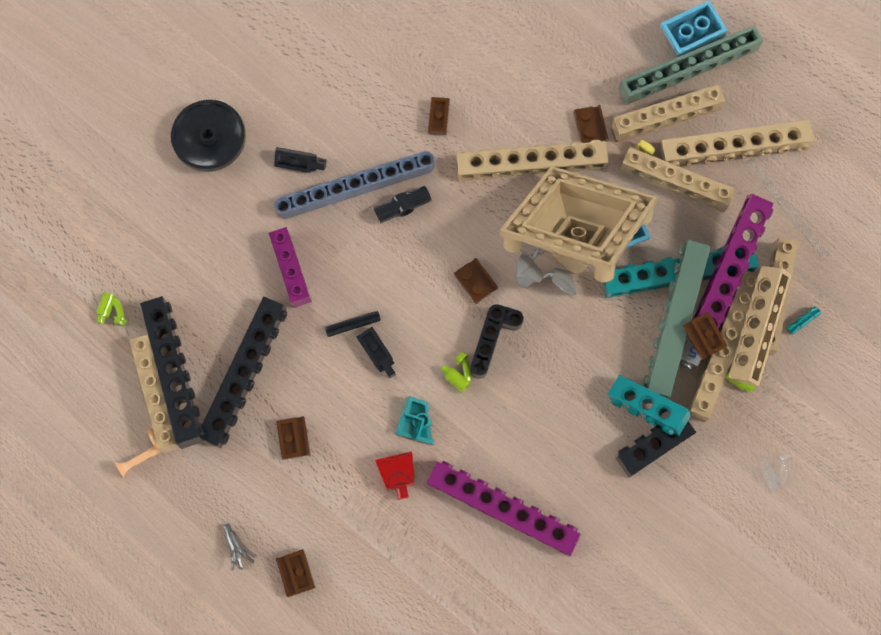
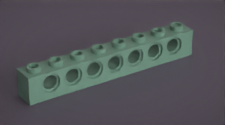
M754 25L623 79L618 90L625 104L628 105L756 52L760 48L763 39Z

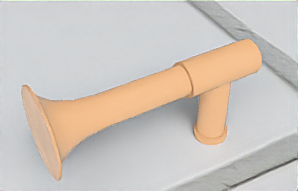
M153 428L146 430V434H148L154 445L153 447L126 462L118 463L114 461L124 479L126 472L130 468L162 452L158 449Z

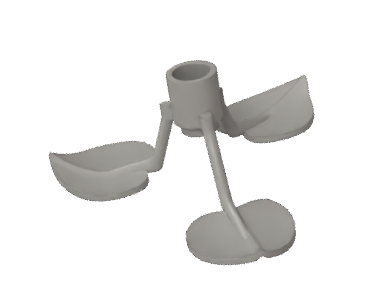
M537 248L532 258L525 254H521L518 257L516 279L523 288H528L533 282L538 283L550 276L558 288L576 295L575 284L566 271L561 268H554L553 272L543 275L541 269L534 263L541 248Z

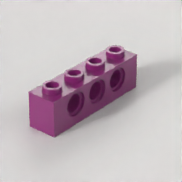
M287 227L269 232L291 304L295 308L312 302Z

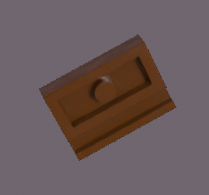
M601 105L574 110L580 142L590 143L592 140L608 141Z
M474 258L473 261L454 272V276L475 304L498 289L496 283L477 258Z
M709 312L682 325L701 360L727 347Z
M305 417L276 421L282 460L310 456Z
M304 549L276 558L287 598L316 588Z

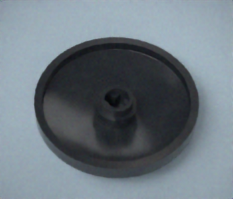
M201 100L188 105L178 114L171 129V143L178 158L188 167L203 172L221 170L232 164L241 154L246 141V129L238 112L227 103L218 100Z

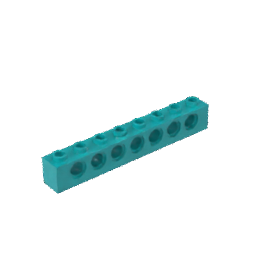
M724 247L717 249L715 252H709L702 281L711 278L716 267L712 260H719ZM739 248L735 251V256L738 259L742 256V251ZM756 252L749 258L748 262H750L747 271L753 272L759 267ZM666 257L661 259L660 262L650 260L638 266L628 264L622 269L615 267L614 278L611 281L602 282L606 298L669 287L670 282L674 281L675 278L673 273L676 262L679 263L680 258ZM729 266L727 269L729 276L734 274L732 266ZM656 270H662L665 276H658ZM643 273L646 276V280H640L637 274ZM618 277H625L628 283H621Z

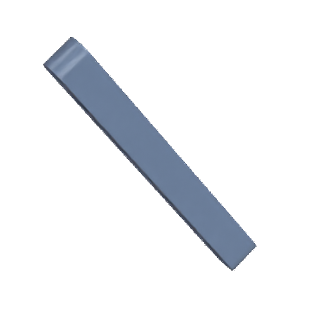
M428 151L420 152L278 198L274 203V208L279 217L288 219L425 175L434 169V156ZM424 160H429L431 163L428 165H423L421 162ZM410 165L413 169L406 171L404 167ZM389 171L395 172L393 176L386 175ZM371 177L378 178L375 182L368 181ZM355 182L360 184L357 188L351 187ZM336 188L342 189L338 194L333 193ZM318 194L324 195L322 199H315ZM302 199L306 200V203L303 205L297 204ZM281 206H288L287 210L280 211Z

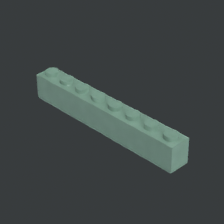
M687 240L684 244L680 245L678 255H681L679 263L676 262L673 269L675 278L674 281L670 282L668 292H670L669 300L665 301L663 311H665L664 319H660L658 325L660 330L659 337L655 338L653 344L655 349L654 356H651L649 359V374L645 375L643 381L645 388L666 397H671L687 337L682 325L692 319L711 248L709 245Z

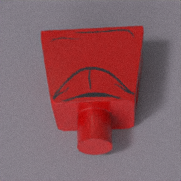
M412 451L376 459V465L387 491L395 490L397 500L409 498L407 487L415 485Z

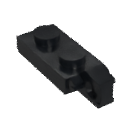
M276 147L275 167L307 173L316 171V169L325 170L327 159L317 157L316 154Z
M371 327L356 336L376 369L380 373L385 371L389 379L394 377L396 373L392 368V365L395 364L393 357L374 328Z

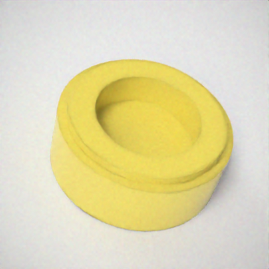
M640 140L636 145L639 151L652 156L655 152V148L644 140Z

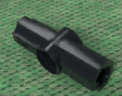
M424 185L409 193L402 192L395 195L391 201L375 207L374 211L379 222L384 223L397 216H406L412 213L415 208L431 202L432 199Z

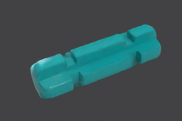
M816 306L812 307L808 312H805L794 322L790 323L786 327L787 331L791 335L795 334L799 329H802L821 315V311Z

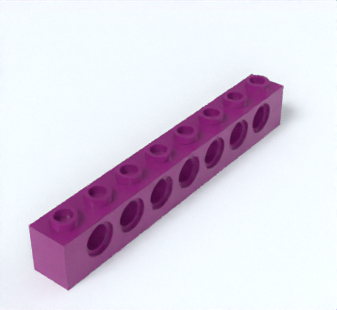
M754 194L746 196L693 319L709 312L718 329L719 326L724 324L727 308H730L734 302V292L741 286L742 280L740 279L742 274L749 268V258L757 250V240L765 232L766 227L764 225L766 220H769L772 216V206L774 203ZM752 213H755L758 217L756 223L751 220ZM745 230L750 234L748 241L743 238ZM737 248L742 251V256L739 259L735 256ZM729 266L734 268L732 276H729L727 273ZM721 284H725L726 286V292L724 294H721L719 291V287ZM715 301L719 305L716 312L711 309V305Z
M437 461L427 481V485L567 556H571L581 535L577 532L578 528L568 523L566 526L559 523L560 519L549 514L547 517L541 514L542 510L533 505L530 508L523 505L524 501L515 496L513 499L505 496L506 492L497 487L495 490L487 487L489 483L482 479L473 480L470 478L471 474L461 469L459 472L452 469L453 465L446 461H442V463ZM448 475L456 477L457 480L454 485L446 484L445 478ZM465 484L473 485V493L465 494L463 486ZM483 493H489L492 496V500L489 503H483L480 496ZM500 502H507L510 509L508 512L504 513L499 510L498 505ZM518 511H525L527 513L526 521L521 522L517 519L516 514ZM536 520L544 521V530L538 531L535 528L534 523ZM554 529H560L563 532L561 540H556L553 537Z

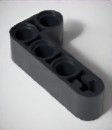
M494 304L489 308L471 363V374L473 377L482 379L487 375L501 328L516 331L522 327L524 317L520 311L499 304ZM499 311L502 316L496 319L491 316V313ZM515 316L519 318L520 322L512 324L509 319ZM487 329H493L496 334L490 337L485 332ZM488 347L490 353L483 355L480 352V348ZM480 360H482L483 370H481L480 373L476 372V368L479 366Z

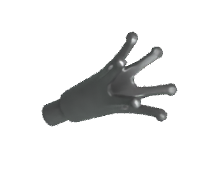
M230 524L224 525L222 528L226 534L225 538L231 553L230 570H234V565H236L237 561L239 569L242 570L243 566L240 556L243 555L244 558L254 563L255 560L248 554L254 558L257 557V554L252 553L243 545Z

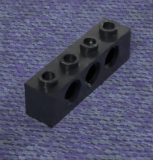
M687 421L680 435L675 434L674 438L668 437L661 426H655L650 430L652 434L647 437L643 434L634 440V446L629 448L627 445L619 450V456L616 457V460L630 478L697 433L690 422ZM651 439H656L659 442L658 449L651 447ZM635 450L642 451L643 458L641 460L634 457Z

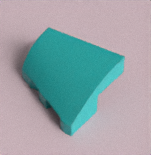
M412 396L407 397L395 435L433 445L434 439H432L430 427L432 425L431 419L428 416V402Z

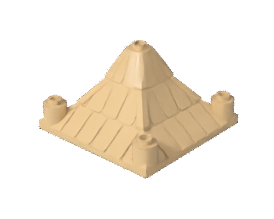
M551 166L500 229V237H503V246L509 252L520 251L523 247V242L552 253V256L572 273H582L588 265H594V277L596 280L608 282L614 278L615 263L640 226L652 221L658 197Z

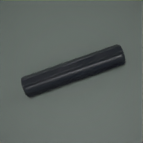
M374 311L326 326V334L328 337L379 322L381 320L378 311Z

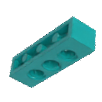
M621 375L617 377L608 392V396L614 406L618 408L623 406L633 416L638 417L640 415L644 417L647 423L653 426L655 424L661 426L662 430L670 435L673 433L680 435L691 416L689 409ZM629 395H635L633 400H626ZM646 404H653L650 409H643ZM662 413H670L669 417L665 419L660 418Z

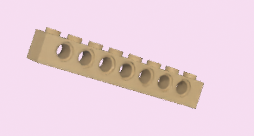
M810 120L666 139L661 141L659 151L661 160L676 166L685 164L687 166H694L700 162L710 164L721 159L730 161L736 157L750 158L757 154L766 156L772 152L786 153L793 149L803 151L810 147L814 137ZM788 135L793 136L795 140L789 139ZM769 138L775 139L777 143L771 142ZM751 140L756 141L758 145H753ZM732 143H737L740 148L734 147ZM717 145L721 147L722 150H716L714 146ZM695 148L702 149L703 153H698ZM677 151H683L685 155L681 156Z
M592 140L590 143L576 141L567 145L556 143L553 146L540 144L530 148L526 146H519L516 149L499 148L494 151L482 149L479 152L462 151L457 154L459 181L545 174L551 166L575 172L606 169L608 165L606 141L601 142L600 140ZM588 152L592 156L587 158L583 155V153ZM571 154L573 158L567 159L564 155ZM551 155L555 159L549 161L546 159V156ZM534 157L536 161L529 162L527 158ZM514 158L518 162L512 164L508 160ZM497 160L499 164L492 165L490 161ZM473 162H479L481 165L478 167H474L471 164Z
M746 271L742 274L740 279L742 280L741 286L737 291L735 290L733 295L734 302L730 308H727L725 313L726 320L719 328L727 347L708 357L689 407L691 416L702 421L710 419L740 340L741 330L746 320V313L749 310L752 293L757 283L758 275Z

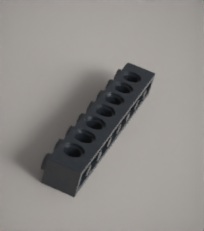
M163 296L142 302L140 305L176 445L184 449L204 442L203 435H205V430L202 423L199 424L198 417H200V411L198 406L194 405L193 399L196 397L193 388L189 386L191 377L188 370H185L184 364H186L183 352H180L179 347L182 344L180 337L175 333L177 325L175 319L171 318L172 306L169 301L166 302ZM163 317L160 322H157L158 318ZM168 333L166 338L161 339L164 334ZM173 350L170 356H166L168 351ZM173 368H177L175 373L170 374ZM182 385L179 391L174 392L177 386ZM186 403V407L179 410L180 405ZM191 421L190 426L184 428L185 422Z
M263 296L202 423L205 430V435H203L204 441L220 448L228 442L230 437L228 433L231 427H234L237 423L239 410L243 409L247 399L245 397L248 391L251 392L254 387L255 381L253 380L256 374H259L262 370V361L271 351L270 344L272 340H275L279 334L278 327L287 317L288 312L285 305ZM267 317H273L271 324H264ZM259 334H265L263 341H256ZM251 351H257L254 359H248V354ZM244 368H248V374L244 377H241L240 371ZM240 386L239 393L232 394V388ZM227 403H231V410L229 412H224V405ZM223 421V427L220 430H216V422Z

